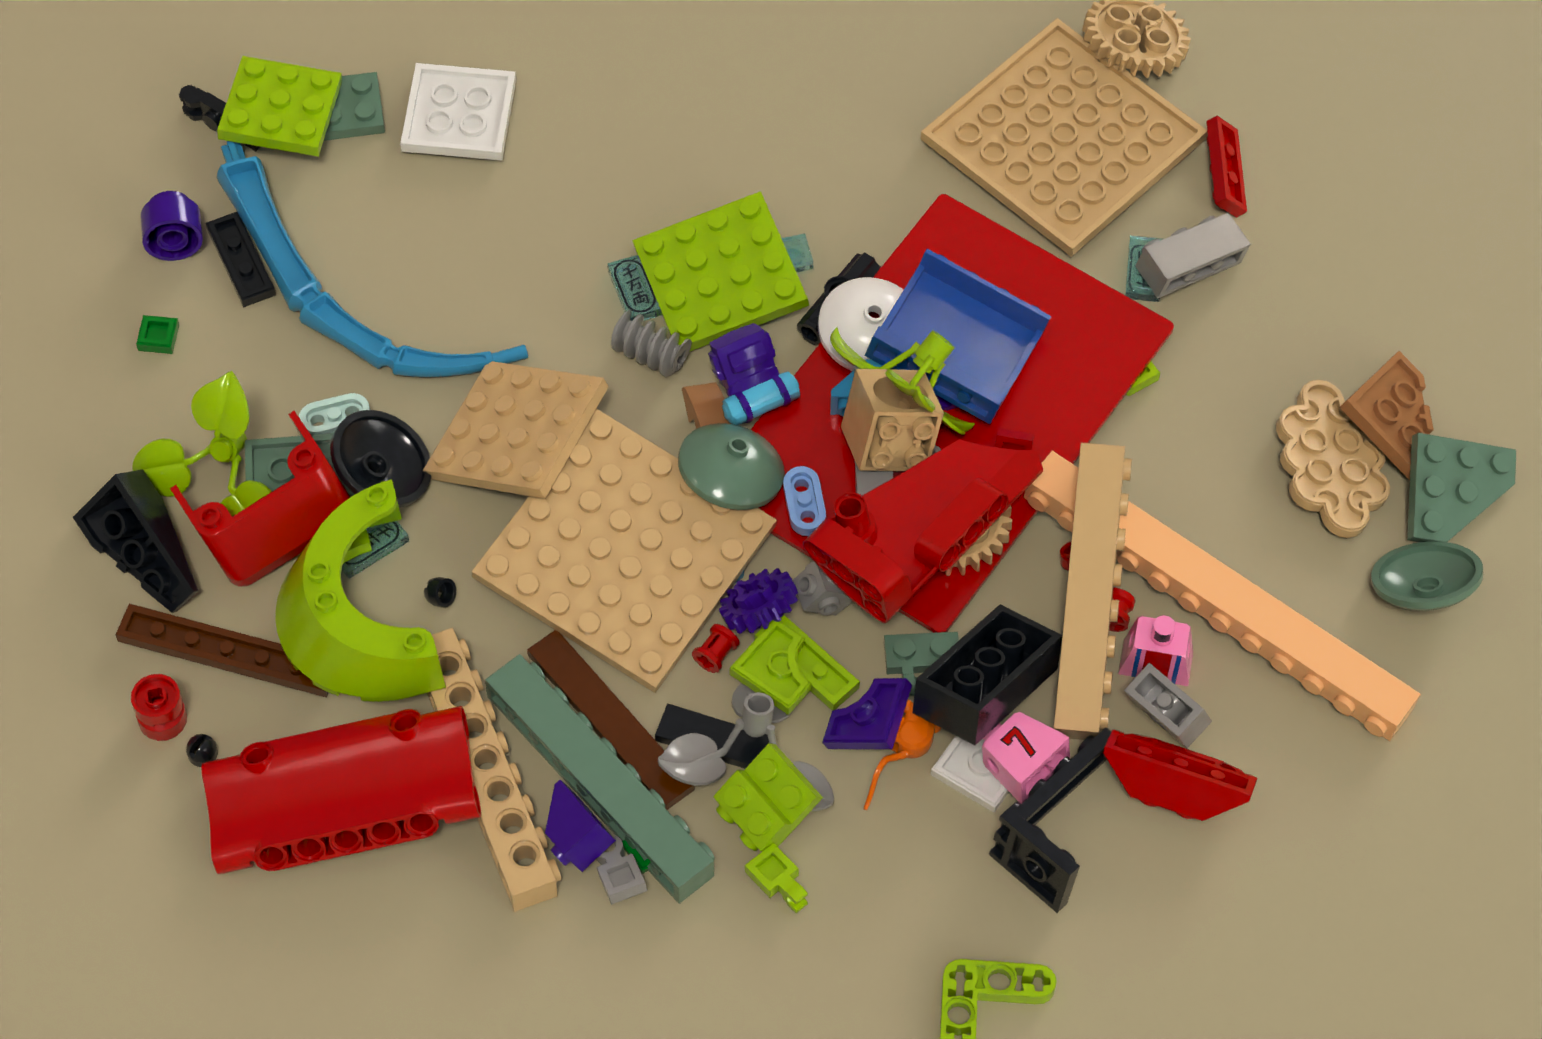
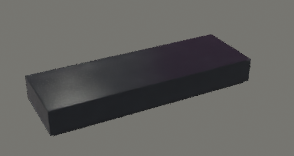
M234 212L206 222L207 231L243 308L276 296L275 288L239 214Z
M667 703L655 733V741L669 745L673 740L682 735L699 733L715 741L717 750L724 746L735 724ZM741 730L728 753L720 758L725 763L746 769L769 743L768 735L751 737L744 730Z

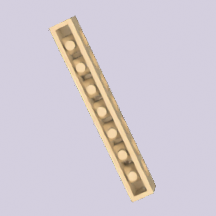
M453 628L432 634L442 673L447 670H454L456 673L450 676L443 675L446 688L428 692L427 695L434 712L457 707L454 704L458 701H468L469 703L462 707L466 715L469 733L474 731L482 733L476 738H469L472 773L481 806V817L477 818L512 908L516 912L558 896L556 882L561 881L558 866L554 859L547 860L543 850L548 848L545 834L541 826L534 828L530 818L535 816L528 794L521 796L517 785L522 784L515 762L511 764L507 762L505 753H508L509 749L502 731L496 733L492 722L496 721L495 713L490 701L483 702L479 691L484 689L477 669L472 671L469 669L467 661L471 660L466 641L464 639L458 640ZM483 763L494 764L492 768L487 770L478 768ZM498 794L508 796L503 801L491 800L493 796ZM510 826L521 828L520 831L514 834L504 832ZM524 858L534 860V862L529 866H520L516 864L519 860Z

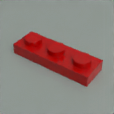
M1216 115L1206 121L1207 144L1211 160L1210 172L1214 188L1213 199L1220 209H1224L1237 218L1247 212L1238 129Z

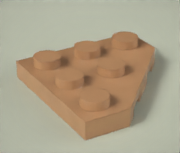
M1398 351L1339 408L1389 458L1400 472L1410 480L1412 436L1417 433L1430 435L1434 429L1430 407L1424 405L1422 391L1426 388L1424 376Z

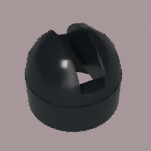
M436 577L427 582V588H424V596L428 603L439 607H448L453 603L456 597V585L453 580Z
M206 734L194 735L189 739L186 747L189 761L197 767H201L204 762L216 760L218 755L215 741ZM200 744H202L200 748L197 750L196 754H194L193 752L197 749V747Z

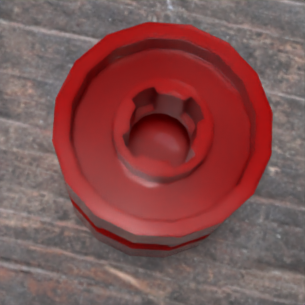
M151 674L143 677L134 685L131 692V703L142 733L149 739L156 741H167L180 734L187 723V713L177 683L169 676Z

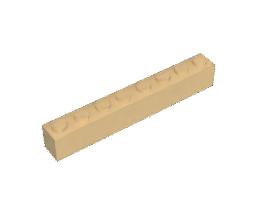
M1081 443L1054 721V729L1065 734L1069 739L1085 740L1089 735L1096 737L1101 730L1108 728L1109 708H1103L1104 694H1111L1113 672L1106 671L1107 658H1114L1116 636L1109 635L1110 622H1118L1119 600L1113 599L1114 586H1121L1122 564H1116L1117 551H1124L1126 529L1119 528L1120 515L1127 516L1129 494L1122 493L1123 480L1130 481L1132 468V459L1125 458V446Z

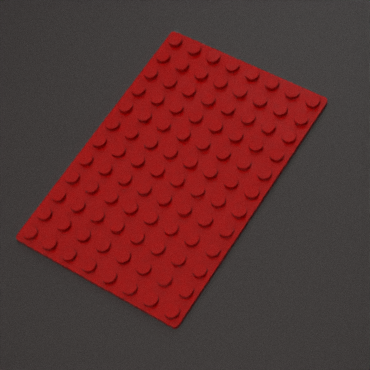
M941 194L873 278L892 282L904 290L919 266L926 249H929L936 254L943 255L958 266L976 273L980 278L993 285L1007 290L1010 294L1026 303L1038 307L1041 311L1050 315L1051 318L991 424L959 407L943 410L955 418L975 423V425L965 434H959L941 422L935 445L943 449L954 441L961 439L995 447L998 428L1034 434L1032 450L1039 451L1041 462L1045 460L1051 451H1054L1074 464L1080 456L1081 443L1091 442L1172 334L1174 325L1170 320L946 194ZM875 312L868 313L872 318L880 317ZM820 342L794 375L799 383L800 398L791 401L787 406H780L762 414L750 430L764 437L776 449L782 459L785 474L790 469L798 466L809 467L817 473L826 509V518H830L834 513L833 504L836 498L842 493L856 492L855 459L841 429L843 416L830 415L831 390L852 371L833 360ZM893 471V478L904 471ZM782 484L778 495L766 505L758 508L777 520L776 526L771 532L772 535L810 557L803 547V541L808 536L796 533L790 525ZM799 486L796 490L802 492L806 491L807 488ZM1025 491L1011 504L1012 509L1009 518L1012 519V530H1008L1010 532L1009 542L1002 543L1003 550L1001 555L992 552V564H988L981 559L980 570L975 571L971 565H967L965 575H961L958 567L952 568L950 576H946L945 572L938 570L899 612L933 633L948 632L1038 512L1024 498ZM810 517L802 519V521L805 523H811L814 521Z

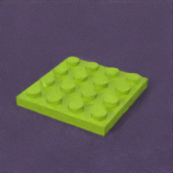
M761 191L632 240L670 335L675 332L679 333L678 345H681L687 338L691 339L690 351L706 346L709 342L730 331L752 323L760 325L810 306L807 295Z

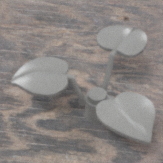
M741 683L734 691L731 703L734 712L742 718L736 720L733 731L721 749L717 750L715 741L708 736L699 733L685 734L676 738L668 745L664 753L658 757V764L668 775L680 782L697 786L714 783L722 778L726 772V764L720 757L728 753L741 730H744L751 737H761L767 734L769 743L777 745L774 734L775 726L771 723L785 720L792 712L787 715L774 706V701L769 695L754 692ZM801 761L792 762L823 797L811 812L827 809L833 805V790L825 776L808 763Z

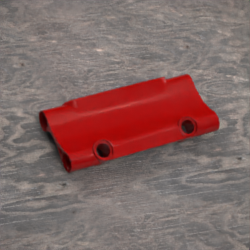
M462 706L421 715L417 710L404 709L397 713L266 742H255L245 747L240 755L204 762L201 766L209 813L211 856L217 874L251 868L254 866V862L259 868L266 871L291 868L427 838L437 831L439 827L438 820L444 819L446 824H452L481 817V806L470 759L468 723Z

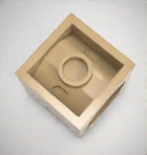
M855 369L841 429L859 471H906L933 454L944 412L926 373L916 386H919L921 393L928 397L935 405L933 412L922 408L913 400L912 396L901 392L886 376L885 372L888 369ZM891 369L908 383L918 372V370Z

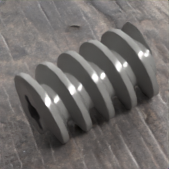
M631 309L627 310L614 327L611 339L612 349L616 352L623 351L624 355L628 358L635 357L636 361L641 365L647 363L648 367L653 371L659 369L660 374L665 377L671 376L679 370L689 354L692 344L691 339L687 338L681 345H678L679 333L675 332L667 339V327L662 326L655 333V321L650 320L643 327L644 316L638 314L631 321Z

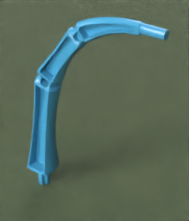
M227 141V145L221 146L226 163L221 165L217 171V180L256 243L289 309L293 312H300L299 319L302 324L341 344L377 369L389 366L394 375L412 377L465 375L481 372L484 366L492 361L508 364L528 358L525 345L495 353L487 351L473 354H444L424 351L406 345L398 348L392 344L391 339L372 331L358 322L336 302L330 293L321 292L322 286L299 255L282 224L270 193L261 160L256 156L246 158L241 143Z

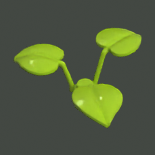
M838 327L834 329L830 337L831 344L846 361L858 369H888L885 372L886 376L901 392L912 396L913 400L927 411L933 412L935 410L933 402L923 395L920 387L916 385L925 372L930 374L934 369L929 380L932 388H934L940 371L946 365L944 361L955 349L947 339L932 330L921 345L915 342L907 351L885 365L876 367L865 361L845 343L838 331ZM916 354L917 356L913 359V362L920 369L910 383H908L892 371L891 368L911 355ZM946 412L943 414L942 423L959 434H965L975 425V423L960 420Z
M232 371L202 386L192 399V414L198 425L205 430H215V437L211 440L210 445L192 457L184 459V450L179 442L164 438L157 439L146 444L137 453L132 465L133 471L144 470L160 495L174 496L170 490L171 487L177 485L180 492L183 493L191 483L192 475L187 465H191L209 454L220 462L226 463L231 461L232 466L228 483V491L231 495L224 498L221 502L231 516L236 515L272 492L263 483L253 480L244 481L237 488L235 487L238 465L242 461L239 453L245 448L247 437L244 432L248 428L250 415L244 391Z

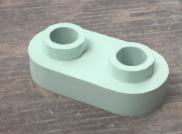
M349 393L309 403L302 408L299 418L311 435L334 433L337 426L347 416L358 411L370 410V407L365 397L360 394ZM317 422L323 423V425L313 426Z

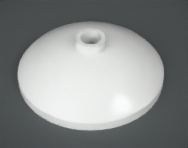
M863 277L844 282L829 293L819 312L818 333L823 347L833 360L850 371L857 368L846 361L832 346L830 337L836 327H838L842 339L864 360L870 359L864 356L877 328L882 326L903 292L901 287L883 279ZM875 312L880 317L872 318L868 313Z

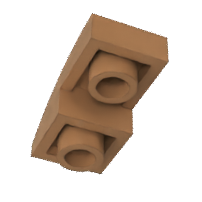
M717 382L682 388L689 423L695 422L696 429L709 424H731L724 416L722 401L725 398Z

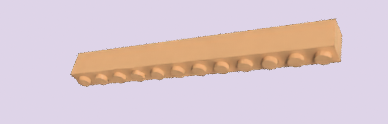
M1051 451L1042 462L1043 472L1025 490L1024 498L1035 510L1046 512L1055 518L1065 530L1072 532L1078 467L1054 451ZM1128 501L1127 516L1120 515L1119 528L1126 529L1124 551H1117L1116 560L1119 564H1122L1125 570L1135 571L1147 579L1148 583L1155 590L1168 593L1177 599L1185 610L1198 613L1207 619L1215 630L1221 633H1228L1237 639L1244 649L1251 653H1258L1270 661L1271 665L1278 672L1291 675L1300 681L1308 692L1321 695L1333 703L1337 711L1346 716L1351 715L1363 723L1371 734L1391 741L1413 711L1421 695L1419 692Z

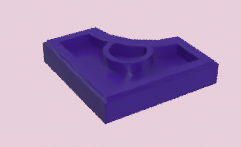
M874 678L869 690L857 702L846 708L832 710L822 743L827 749H893L912 684L907 678Z

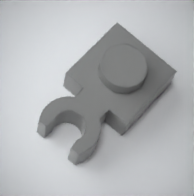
M618 836L613 837L616 840L614 842L615 849L611 852H603L597 858V861L601 864L597 867L598 875L611 905L647 891L646 883L633 854L625 856L622 840Z

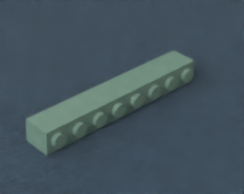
M519 654L485 679L487 697L616 836L622 841L626 840L632 849L636 848L644 861L646 859L651 861L647 866L648 871L679 904L714 877L715 857L710 848L704 842L697 843L692 838L684 820L678 815L673 817L665 809L663 799L654 789L649 791L640 782L641 778L636 769L629 763L624 765L616 757L617 752L613 745L604 737L600 739L592 731L593 727L583 713L578 712L576 714L570 708L565 694L558 687L552 688L545 681L543 671L535 662L528 663Z

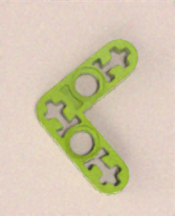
M958 959L950 962L945 967L942 980L940 1039H954V1035H962L961 1039H976L977 1000L1022 1004H1044L1050 1001L1054 995L1057 982L1055 974L1050 968L1040 964ZM957 972L964 973V978L967 979L964 983L963 996H956L957 982L953 978L956 977ZM993 974H1004L1010 980V985L1004 990H996L990 986L988 979ZM1017 975L1022 976L1021 991L1015 990L1017 985ZM1034 978H1042V984H1044L1042 991H1035V986L1032 984ZM954 1007H962L968 1011L970 1019L964 1024H956L950 1021L948 1012Z

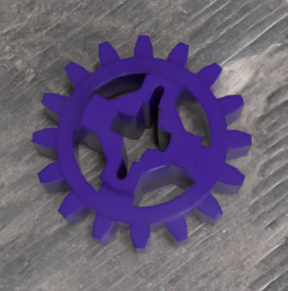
M776 568L770 574L767 569H764L756 576L754 573H751L747 581L738 580L734 588L727 591L728 597L720 600L722 607L719 608V612L730 630L736 629L737 633L741 634L748 628L750 633H754L761 626L767 629L769 622L772 620L776 622L781 621L784 613H790L792 609L789 605L798 601L796 597L798 590L787 571L781 573L780 569Z

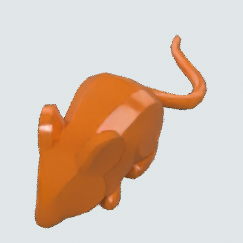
M909 699L907 700L904 710L905 715L902 717L893 749H891L896 753L883 757L879 762L872 778L864 810H867L871 803L879 775L884 766L891 761L923 756L931 748L934 733H938L941 730L939 726L912 713L913 703Z

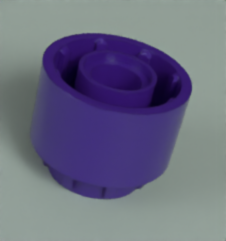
M164 191L152 197L142 208V243L144 249L151 256L161 260L175 261L188 258L200 249L203 242L200 209L185 194L177 191Z

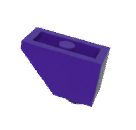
M559 780L554 784L545 834L555 844L550 850L563 865L567 866L572 862L583 872L616 840L584 802L564 782Z

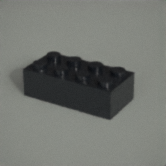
M1000 604L916 678L912 713L976 745L1058 669L1062 635Z

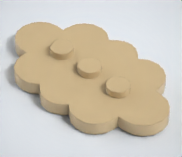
M1313 380L1303 386L1297 397V405L1289 406L1283 410L1276 423L1277 434L1285 444L1280 454V462L1282 467L1293 476L1289 483V493L1298 506L1308 511L1320 512L1324 526L1331 533L1344 538L1356 537L1366 527L1370 519L1369 512L1382 507L1390 494V484L1380 471L1386 461L1385 454L1339 408L1345 402L1341 391L1328 381Z

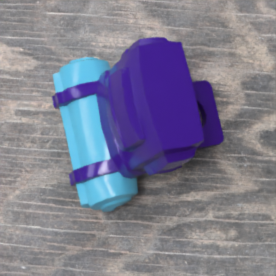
M749 324L709 342L711 351L708 355L713 368L712 371L719 380V383L727 391L728 397L722 401V409L729 423L735 425L749 423L766 412L780 406H787L791 401L800 398L798 381L790 372L779 374L773 359L776 354L769 333L759 325Z

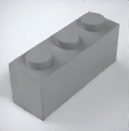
M1229 213L1216 218L1209 216L1195 227L1190 229L1183 227L1161 241L1154 239L1148 242L1142 248V254L1135 267L1156 297L1160 298L1240 264L1251 244Z

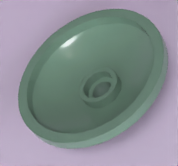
M709 424L695 429L684 439L678 454L679 471L686 484L706 501L728 509L748 510L766 505L778 495L785 476L784 465L776 449L758 433L735 424Z
M1427 541L1401 546L1382 556L1372 569L1371 579L1373 589L1378 596L1390 604L1408 610L1429 611L1447 608L1468 598L1480 586L1484 574L1482 561L1470 549L1449 542Z

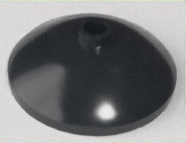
M377 410L358 411L347 416L337 426L332 435L330 454L333 466L341 481L354 494L392 479L400 508L410 505L419 499L429 486L431 475L423 471L430 459L429 452L419 435L407 423L396 416Z

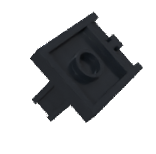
M1108 728L1102 730L1096 737L1089 735L1079 746L1078 753L1071 759L1065 757L1054 769V775L1047 781L1044 779L1039 780L1029 792V797L1022 804L1017 801L1000 815L999 820L1002 824L995 831L993 840L996 841V844L989 852V855L1056 913L1067 905L1080 865L1076 863L1068 851L1058 848L1051 842L1043 830L1036 826V824L1107 760L1103 751L1111 734Z

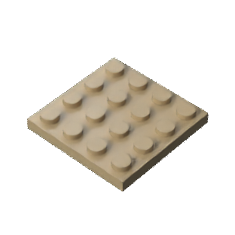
M492 361L484 366L423 471L431 475V480L545 499L609 386L603 377Z

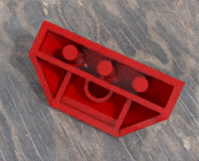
M1112 730L1103 751L1130 797L1140 800L1147 806H1159L1174 811L1179 816L1187 819L1195 818L1204 821L1248 803L1257 782V777L1245 774L1241 769L1222 760L1153 737L1133 733L1124 734L1122 731Z

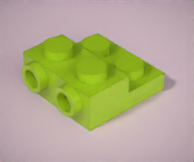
M768 743L745 770H736L713 796L720 804L716 808L717 813L730 824L735 822L741 828L743 833L740 835V839L753 851L758 849L764 851L773 843L778 847L823 798L778 746L772 743Z

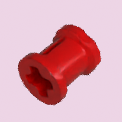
M714 624L710 628V636L701 647H697L692 651V657L708 672H719L722 668L721 662L731 650L737 649L740 641L727 627Z

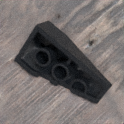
M143 469L115 474L73 516V519L94 549L100 554L106 553L117 562L116 567L123 573L129 572L141 582V588L171 613L177 612L198 591L164 501Z

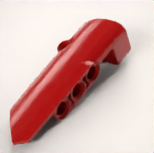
M958 439L864 495L856 492H846L839 495L833 504V515L830 518H826L803 541V547L818 567L843 593L872 617L882 623H887L938 570L945 572L950 569L1043 472L1039 451L997 448Z

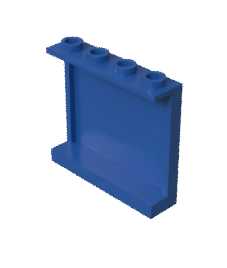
M926 249L919 266L882 326H879L874 333L864 356L881 365H885L910 349L915 342L921 345L932 330L936 331L947 339L955 349L944 361L946 365L940 371L933 388L935 395L991 424L1042 336L1051 316L1041 311L1038 307L1015 297L1007 290L980 278L976 273L949 261L943 255ZM911 355L891 369L919 370L920 367L913 362L917 355ZM934 369L932 370V372H931L930 374H928L927 372H925L926 375H927L928 380H930L931 375H932Z

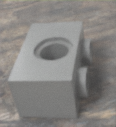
M1150 663L1124 690L1137 707L1186 749L1212 722L1206 711Z

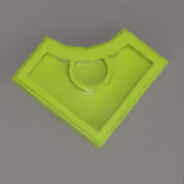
M773 620L768 628L764 629L730 667L729 675L754 692L769 695L774 701V706L789 715L810 692L812 683L802 674L797 662L798 654L804 645L805 638L781 621L776 622Z

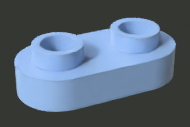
M798 466L790 469L785 474L783 491L792 529L800 535L809 536L826 519V509L817 473L809 467ZM799 486H804L807 488V490L799 492L796 490V488ZM810 517L814 521L811 523H805L802 521V519Z

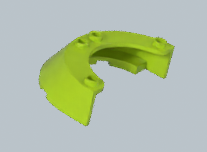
M392 479L373 485L353 495L339 505L324 520L288 571L281 585L276 603L275 621L282 649L293 667L310 678L313 685L336 696H339L340 693L358 696L361 698V701L369 702L399 700L446 688L435 642L428 630L420 627H395L373 621L360 613L350 603L342 588V565L356 556L372 551L367 528L402 519Z

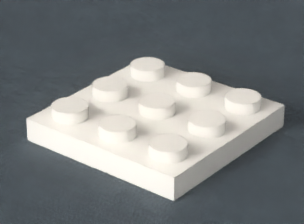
M416 63L401 137V152L502 160L516 84V72Z

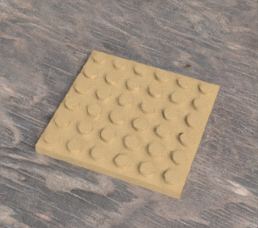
M1056 18L921 131V140L1072 257L1207 138V130L1137 77L1132 76L1126 69L1120 73L1118 71L1119 65L1106 66L1107 58L1097 59L1098 50H1088L1090 42L1084 41L1081 35Z
M596 408L546 498L529 496L472 570V578L656 693L716 610L720 600L726 596L727 591L731 589L773 531L777 520L759 508L735 510L720 507L706 501L697 495L682 478L678 467V458Z

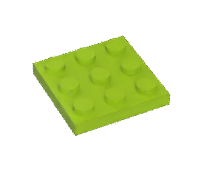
M242 56L217 129L218 139L319 157L342 83V73Z

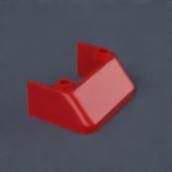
M295 411L288 415L303 442L293 448L288 455L287 464L294 478L236 515L231 516L227 508L218 502L206 503L193 511L177 485L170 488L229 581L236 586L251 585L300 554L324 520L339 505L350 498L323 452Z

